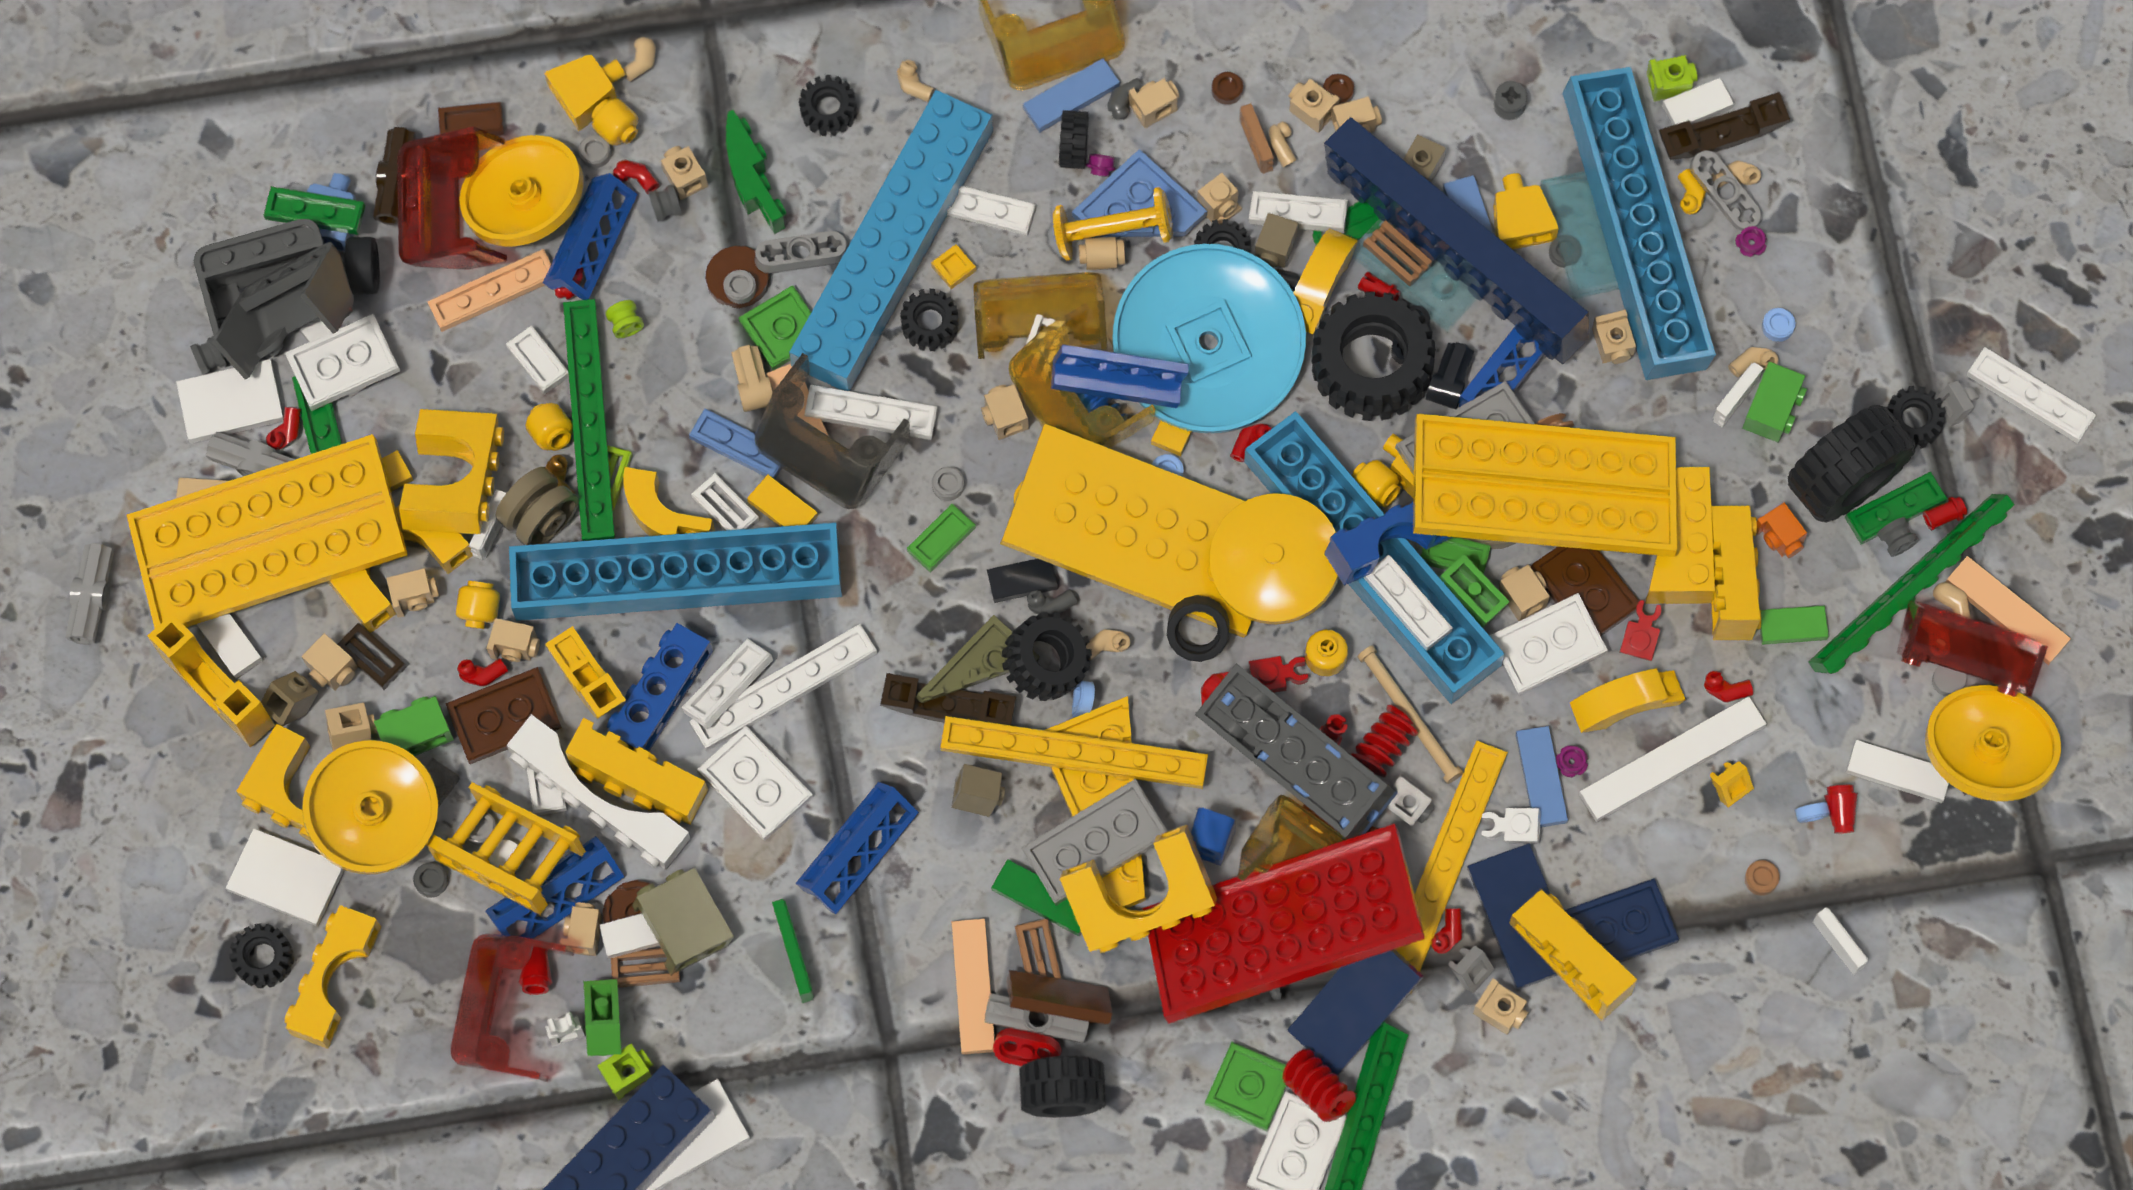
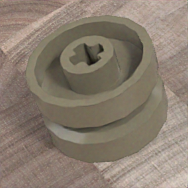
M538 467L522 476L509 489L498 505L495 516L497 521L508 531H516V537L523 545L547 544L571 520L577 510L579 500L566 486H558L557 477L546 467Z

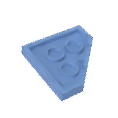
M1139 149L1072 211V217L1078 221L1155 207L1154 188L1160 187L1165 191L1170 205L1173 237H1185L1207 216V210ZM1158 225L1096 236L1161 237Z

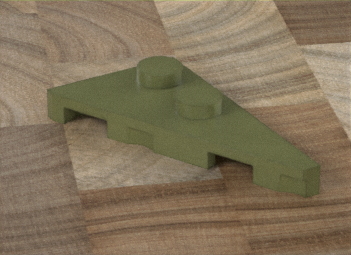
M993 615L917 694L916 698L921 703L1010 673L1009 670L1003 671L1002 663L1007 658L1002 657V650L1007 647L1004 643L1012 634V631ZM1033 651L1034 658L1038 662L1040 656Z

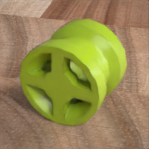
M632 300L615 303L605 312L607 320L613 323L612 331L616 338L632 336L644 327L642 318L635 313L637 307Z

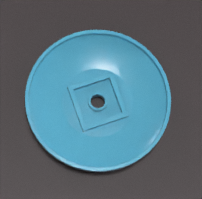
M1196 244L1181 247L1159 256L1147 264L1133 278L1124 291L1117 307L1113 324L1112 344L1114 353L1189 364L1188 374L1181 383L1180 405L1177 408L1146 403L1139 404L1153 416L1174 427L1198 433H1222L1238 430L1261 420L1285 399L1294 386L1303 364L1306 348V331L1303 314L1296 296L1284 278L1269 264L1257 256L1235 247L1220 244ZM1206 334L1214 336L1217 340V346L1211 350L1202 348L1199 343L1200 337Z

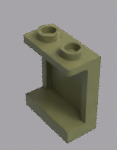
M695 868L684 872L683 869L677 870L666 878L667 882L657 887L654 884L645 886L636 893L637 897L632 905L635 912L641 911L665 953L667 960L664 965L670 975L728 947L734 937Z

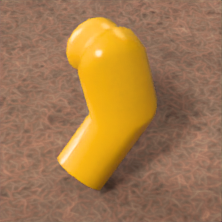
M1689 168L1681 172L1677 178L1686 190L1683 200L1681 199L1680 207L1686 214L1690 215L1697 213L1701 209L1706 191L1692 175Z

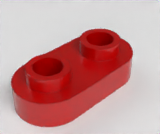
M1006 1028L997 1034L993 1044V1052L1004 1063L1022 1066L1036 1059L1061 1056V1046L1057 1040L1047 1035Z

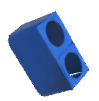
M1199 807L1191 835L1201 859L1221 866L1236 833L1235 820L1229 816Z

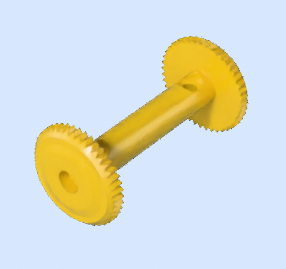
M1160 187L1154 188L1155 207L1068 222L1062 205L1056 206L1053 211V228L1061 257L1067 261L1072 260V241L1156 225L1159 227L1163 242H1169L1173 237V222L1165 191Z

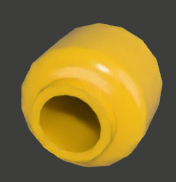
M620 99L603 100L597 105L591 115L593 130L610 145L617 146L623 142L628 144L638 134V129L636 128L639 121L638 115Z
M545 403L535 406L525 423L526 431L542 450H560L571 440L573 423L558 404Z
M1372 460L1367 464L1362 462L1352 473V477L1378 507L1389 506L1400 492L1401 488L1398 485L1399 476L1379 460Z
M468 581L467 586H462L459 589L456 616L459 619L466 620L465 627L484 629L485 623H493L495 621V618L498 616L500 593L493 589L494 584Z
M1324 629L1315 632L1309 638L1305 649V661L1310 670L1319 676L1329 677L1336 675L1344 668L1348 656L1346 640L1340 633L1333 630Z

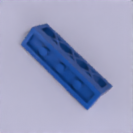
M610 173L592 178L545 276L543 284L552 290L565 287L580 299L588 300L638 194ZM614 190L625 197L619 209L614 208L612 200ZM608 215L611 229L608 235L602 236L599 222L602 216ZM595 241L599 255L596 261L590 262L587 247L590 242ZM579 268L584 269L586 283L583 288L572 280Z
M1514 327L1460 395L1459 407L1501 384L1502 382H1499L1498 377L1508 366H1515L1516 377L1512 381H1506L1514 392L1543 356L1538 342L1533 341L1532 337L1529 340L1524 339ZM1534 342L1535 353L1531 357L1518 358L1517 353L1524 344ZM1525 364L1524 367L1520 370L1519 365Z
M1062 344L1053 358L1051 389L1177 408L1180 405L1181 383L1188 374L1189 364Z
M878 782L798 879L796 884L804 892L815 896L830 912L837 914L919 812L894 787ZM898 803L906 812L898 822L890 823V810ZM882 830L881 843L877 848H869V836L873 831ZM861 855L860 869L856 873L848 874V862L853 856ZM840 881V893L832 902L824 894V891L832 882Z
M597 836L583 844L586 851L583 856L571 852L562 858L542 884L541 894L547 902L555 903L553 913L548 917H536L537 913L507 897H504L485 910L513 952L571 914L572 906L575 907V903H587L624 878L623 873L609 851ZM606 861L613 873L603 880L592 879L594 868ZM573 882L583 884L581 894L575 899L564 898L567 886ZM517 920L527 921L525 932L513 940L506 928Z

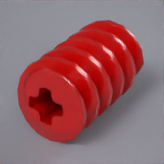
M1387 705V712L1379 715L1380 723L1372 724V733L1364 735V743L1356 745V753L1350 754L1372 773L1381 777L1387 776L1386 771L1382 767L1383 764L1389 767L1395 765L1390 755L1393 754L1398 757L1403 755L1402 751L1398 748V744L1409 747L1410 742L1405 735L1409 734L1414 737L1418 735L1409 717L1392 705Z
M1304 1049L1298 1051L1285 1066L1282 1076L1283 1082L1297 1096H1300V1100L1308 1105L1310 1110L1317 1113V1117L1323 1122L1339 1119L1354 1105L1356 1094L1352 1090H1348V1086L1344 1082H1339V1077L1335 1073H1331V1069L1327 1065H1322V1060L1319 1057H1314L1312 1050Z

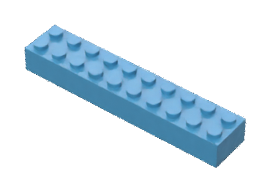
M1631 67L1570 76L1562 94L1621 298L1628 315V322L1645 380L1707 370L1716 354Z
M935 90L789 352L791 366L840 390H851L945 220L949 207H952L958 196L960 187L964 185L993 132L991 114Z
M1296 411L1245 448L1244 463L1271 494L1293 495L1312 503L1326 515L1336 532L1341 529H1347V531L1354 529L1369 517L1377 519L1385 515ZM1392 538L1385 540L1378 545L1380 558L1377 563L1390 555L1453 628L1452 632L1426 651L1364 578L1349 583V586L1447 701L1453 704L1500 668L1505 653L1407 539Z
M836 523L509 546L511 609L516 621L842 597L839 535Z

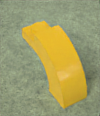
M1330 228L1324 233L1315 247L1294 291L1303 314L1305 331L1310 334H1314L1318 328L1319 321L1323 316L1331 294L1341 275L1347 270L1358 240Z
M629 467L624 468L623 484L630 511L637 524L647 535L659 536L715 531L712 519L673 512L659 501L658 488L660 483L657 472Z
M573 626L545 643L546 648L564 673L569 684L596 719H599L626 701L610 675L605 673Z
M1657 668L1633 673L1598 686L1571 701L1570 706L1580 732L1583 733L1607 729L1614 723L1639 712L1678 706L1686 699L1675 671L1658 672Z

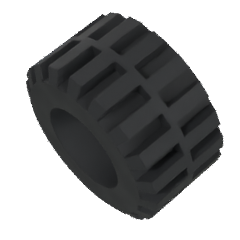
M1041 612L1036 617L1033 615L1025 620L1007 638L1004 643L1007 647L1002 650V657L1007 658L1002 663L1003 671L1009 670L1010 675L1006 678L1009 683L1016 682L1018 686L1015 690L1019 693L1025 690L1028 692L1027 698L1034 699L1039 695L1040 701H1047L1051 697L1055 700L1068 693L1086 676L1084 673L1089 670L1091 665L1087 660L1092 656V649H1086V645L1090 643L1088 636L1082 637L1080 632L1083 628L1079 624L1074 627L1071 624L1072 618L1066 616L1064 619H1060L1061 613L1053 612L1048 616L1047 612ZM1034 642L1048 643L1057 651L1060 657V670L1058 672L1048 671L1037 663L1033 655Z
M1054 1056L1030 1061L1019 1068L1021 1110L1025 1113L1048 1118L1074 1117L1094 1113L1106 1106L1104 1064L1099 1060L1085 1056Z

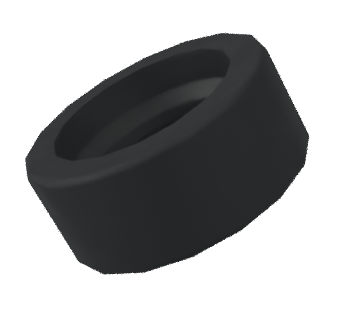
M1195 595L1184 598L1173 607L1169 614L1166 635L1169 645L1177 655L1188 661L1202 662L1213 659L1222 652L1228 642L1230 622L1227 612L1219 602L1207 596ZM1204 612L1212 616L1216 621L1218 627L1217 635L1208 644H1190L1180 636L1179 623L1181 619L1188 613Z

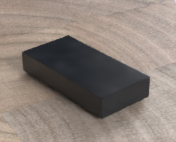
M1038 558L987 569L994 603L1025 597L1036 590L1044 593L1058 589L1053 564Z

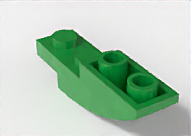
M733 109L727 115L726 146L735 188L747 214L749 215L759 209L773 233L776 234L785 229L783 217L787 213L778 198L773 200L768 192L772 189L764 175L766 173L764 160L768 158L762 145L759 142L754 144L749 136L752 134V130L744 117L739 119Z

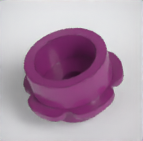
M1090 154L1089 163H1085V166L1091 168L1090 174L1109 176L1110 171L1116 170L1114 166L1115 157Z
M1749 226L1736 236L1735 244L1740 248L1741 254L1752 257L1755 254L1761 255L1765 251L1767 237L1760 228ZM1753 240L1754 244L1750 245L1748 241Z
M1566 746L1556 756L1557 768L1566 777L1572 778L1577 774L1582 775L1588 767L1586 763L1588 757L1581 748ZM1570 759H1573V760L1575 761V763H1574V764H1570V763H1569V760H1570Z

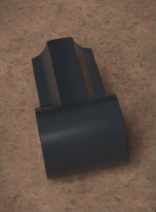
M1448 342L1438 372H1434L1425 400L1454 410L1457 409L1460 395L1465 387L1464 380L1474 355L1473 350L1459 342Z

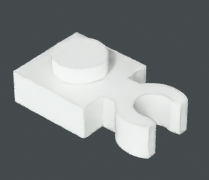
M1505 808V818H1500L1493 812L1483 813L1482 818L1486 821H1494L1495 827L1491 831H1481V835L1486 839H1495L1504 834V841L1506 843L1540 844L1541 811L1539 808Z
M570 1012L554 1020L553 1018L547 1020L548 1026L545 1028L553 1047L585 1036L578 1016L573 1017Z

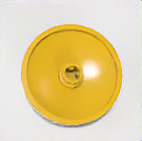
M527 135L507 140L486 152L466 175L460 191L462 216L473 233L487 243L504 247L530 244L557 230L574 212L583 192V171L570 148L557 139L542 135Z
M1273 493L1248 499L1227 514L1214 534L1209 561L1215 586L1224 601L1233 610L1252 621L1264 624H1286L1303 619L1325 603L1338 582L1339 577L1324 555L1330 543V537L1336 531L1320 509L1300 497Z
M1970 686L1949 694L1934 708L1925 733L1927 754L1937 772L1958 790L1968 795L1991 801L2018 800L2042 789L2054 775L2061 754L2059 732L2048 713L2029 697L2000 686Z
M367 740L353 742L331 752L312 772L303 796V820L311 842L319 853L332 864L358 874L387 873L412 861L427 845L434 831L438 815L437 792L427 769L407 750L383 741Z

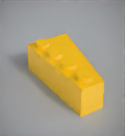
M1677 467V552L1675 557L1656 555L1645 604L1711 603L1715 593L1710 467Z
M1711 506L1715 593L1711 601L1713 640H1752L1756 629H1761V611L1759 610L1758 599L1760 583L1756 577L1758 549L1757 547L1754 548L1753 536H1756L1757 531L1756 517H1751L1750 506Z
M583 717L565 751L572 770L575 771V776L586 783L591 784L594 780L603 784V789L614 796L621 797L624 794L633 798L632 802L644 810L650 811L651 808L659 810L677 824H680L682 821L691 825L708 792L706 782L668 761H664L662 766L657 764L658 759L651 752L641 747H635L634 750L629 749L628 744L611 731H608L605 735L593 730L594 722Z
M1541 889L1511 916L1509 924L1601 1021L1632 995L1637 979L1588 934L1577 919L1571 918L1563 910L1562 904L1553 894L1547 895Z

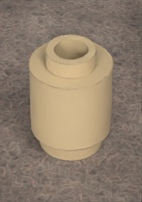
M1115 236L1085 238V245H1079L1080 264H1086V270L1117 268V265H1125L1124 240L1116 239Z

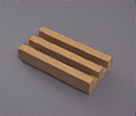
M1252 103L1241 106L1239 121L1259 170L1262 174L1273 171L1274 157Z
M1386 220L1379 229L1372 233L1370 238L1368 237L1364 240L1363 246L1409 287L1432 266V260ZM1384 234H1386L1387 236H1389L1395 243H1397L1403 250H1405L1412 258H1414L1421 266H1419L1417 263H1415L1409 256H1407L1400 248H1398V247H1397L1392 241H1390ZM1379 241L1414 273L1412 275L1409 274L1375 243Z
M1048 919L1016 925L1015 931L1025 973L1033 974L1023 932L1029 931L1039 975L1047 976L1036 929L1042 928L1053 972L1052 978L1061 979Z
M662 948L641 950L611 958L612 979H617L618 988L680 982V974L677 972L673 975L667 973L619 978V974L667 970L664 965L665 962L618 966L619 961L664 958L666 955Z

